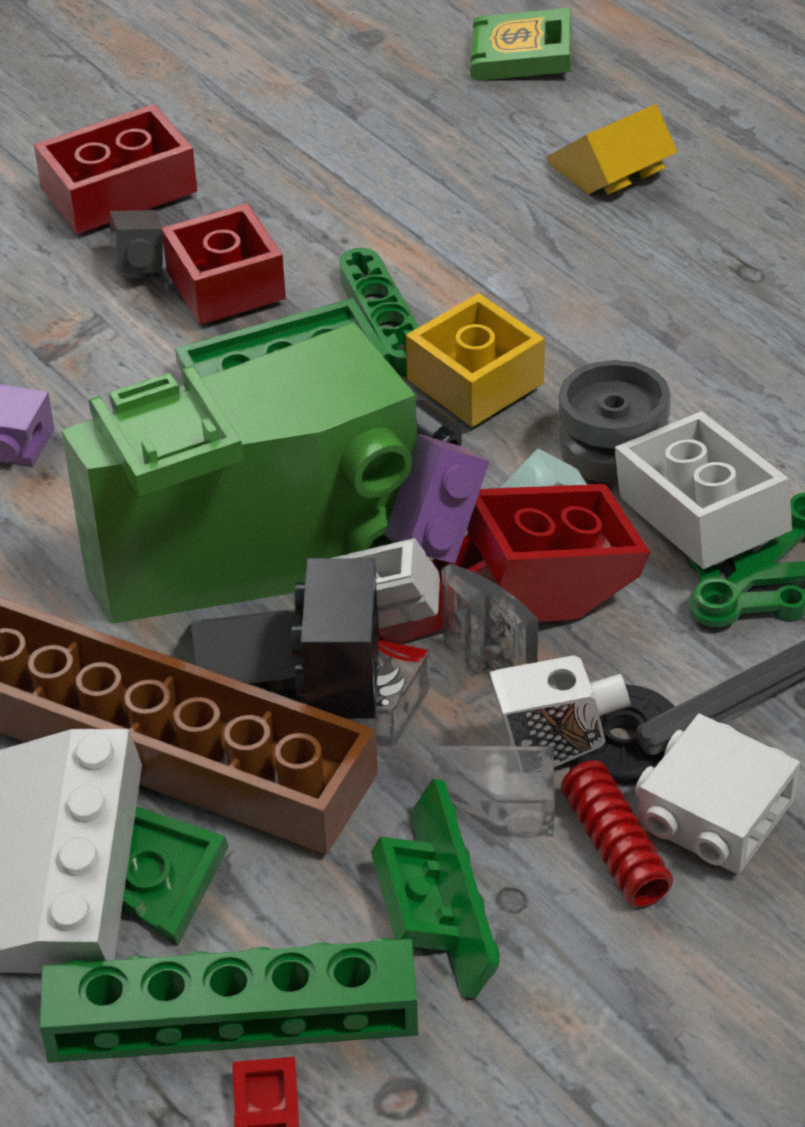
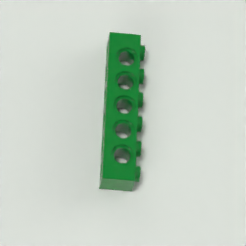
M378 938L369 942L345 944L321 942L303 947L276 949L255 947L247 951L221 953L197 951L179 956L152 958L132 956L124 960L97 962L73 960L64 964L42 965L40 1031L48 1063L419 1036L412 939L392 940ZM358 985L359 987L350 988L348 986ZM289 990H298L295 992H286ZM230 994H237V995L230 996V997H224V996L230 995Z

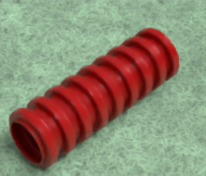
M595 760L581 763L572 768L561 782V791L566 799H568V803L573 811L576 812V817L580 823L584 825L586 834L591 838L595 849L599 851V856L604 864L607 865V870L615 878V883L620 891L623 892L626 902L633 907H645L662 899L671 889L674 877L669 869L665 867L661 856L657 854V849L649 840V836L644 828L641 827V823L636 815L633 814L632 808L625 801L624 795L617 788L615 780L609 775L605 764Z

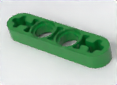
M368 248L350 249L343 253L339 259L341 284L349 299L354 298L389 353V364L399 376L407 377L406 335L419 328L380 256ZM362 273L368 274V276L362 278ZM373 294H380L386 296L382 299L375 300L364 298L365 296ZM385 322H397L401 324L398 327L392 328L379 326L380 324ZM404 344L405 351H403L402 349L398 350V346Z

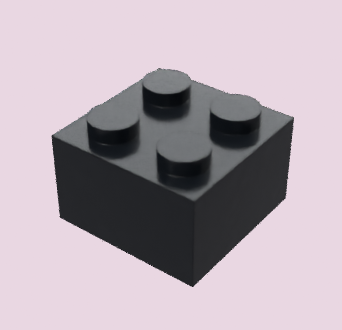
M375 558L307 559L306 581L295 583L296 616H303V620H299V623H292L291 632L292 657L302 658L303 662H296L295 665L296 696H306L307 705L346 719H376L380 635Z

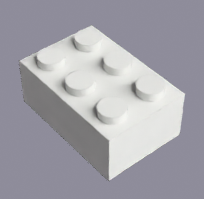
M702 411L615 447L620 498L702 569L722 563L730 557L755 546L763 545L771 539L792 531L789 478Z

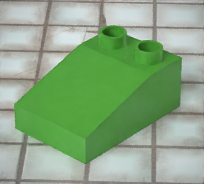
M355 322L201 378L242 440L243 462L139 497L93 419L61 430L86 582L112 624L295 593V583L306 581L307 559L334 558L395 543L385 536V532L401 484L408 477L412 468L411 454L417 441L416 395ZM184 385L179 387V393L186 391Z

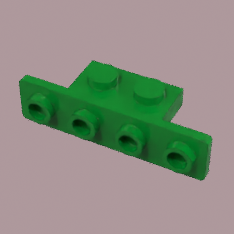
M432 779L410 814L417 841L380 836L371 850V855L394 940L412 939V947L449 951L462 996L476 998L488 980L497 971L500 963L499 948L493 940L488 924L484 899L479 894L470 865V854L468 849L465 848L458 826L456 808L451 803L445 781Z

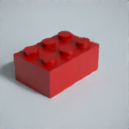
M155 104L34 144L40 188L76 234L94 230L101 225L110 223V211H144L198 192L193 147Z

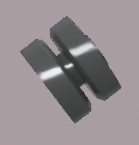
M600 361L576 369L563 380L559 391V415L561 419L559 438L563 462L578 469L582 477L591 481L617 484L618 474L615 447L668 425L670 391L667 381L654 369L630 361Z

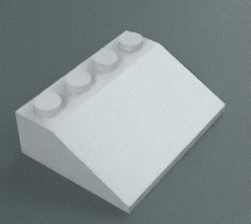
M70 729L0 750V973H42V965L64 964L73 960L97 962L115 959L142 763L129 729Z

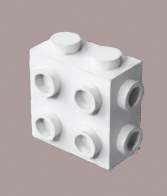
M699 713L685 731L677 730L673 734L666 747L664 757L655 768L652 766L647 767L640 776L635 788V797L639 799L638 820L641 826L647 828L656 837L668 839L698 854L704 861L712 865H720L739 875L795 800L800 761L788 756L777 748L769 747L737 732L727 724L716 722Z

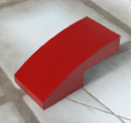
M295 1056L232 1062L235 1108L234 1127H300Z

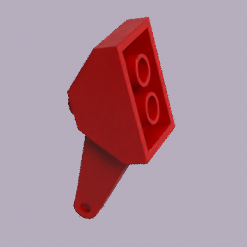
M606 484L480 489L467 527L468 534L464 536L455 564L439 559L432 560L440 577L438 613L435 616L417 621L408 620L404 623L379 628V640L401 644L479 617L478 611L469 607H474L464 591L463 586L466 582L484 586L506 597L510 601L499 595H495L492 598L495 610H497V599L508 606L515 603L525 612L524 615L530 622L579 619L639 578L650 555V551Z

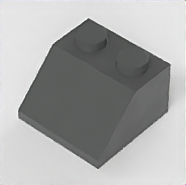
M295 609L191 621L195 665L247 684L264 682L265 690L267 691L295 688L296 662H303L302 658L292 657V623H299L302 617L296 616Z

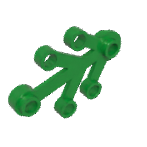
M805 492L799 493L790 499L792 531L769 540L754 554L751 548L733 556L732 561L735 572L727 580L721 578L718 570L719 564L702 569L688 557V564L691 569L698 573L700 582L689 598V611L696 621L706 626L723 627L737 621L742 613L774 611L779 618L787 621L799 620L805 615V591L798 586L786 585L780 587L777 591L747 592L753 585L805 581V561L777 563L796 544L805 539Z

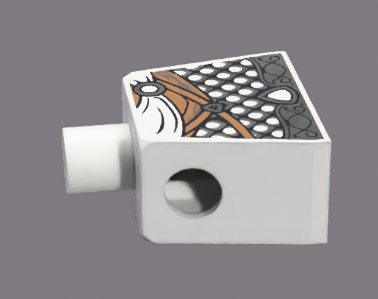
M574 655L490 672L507 735L522 780L531 778L601 748L605 743V737L599 716L631 706L621 674L590 683L581 658Z

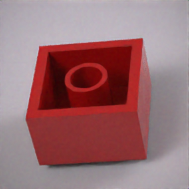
M248 203L161 228L166 271L199 325L286 299L283 254Z

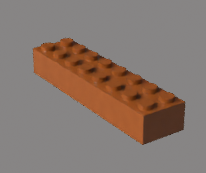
M0 597V733L23 742H29L70 729H129L142 763L139 785L325 855L330 851L378 774L376 729Z

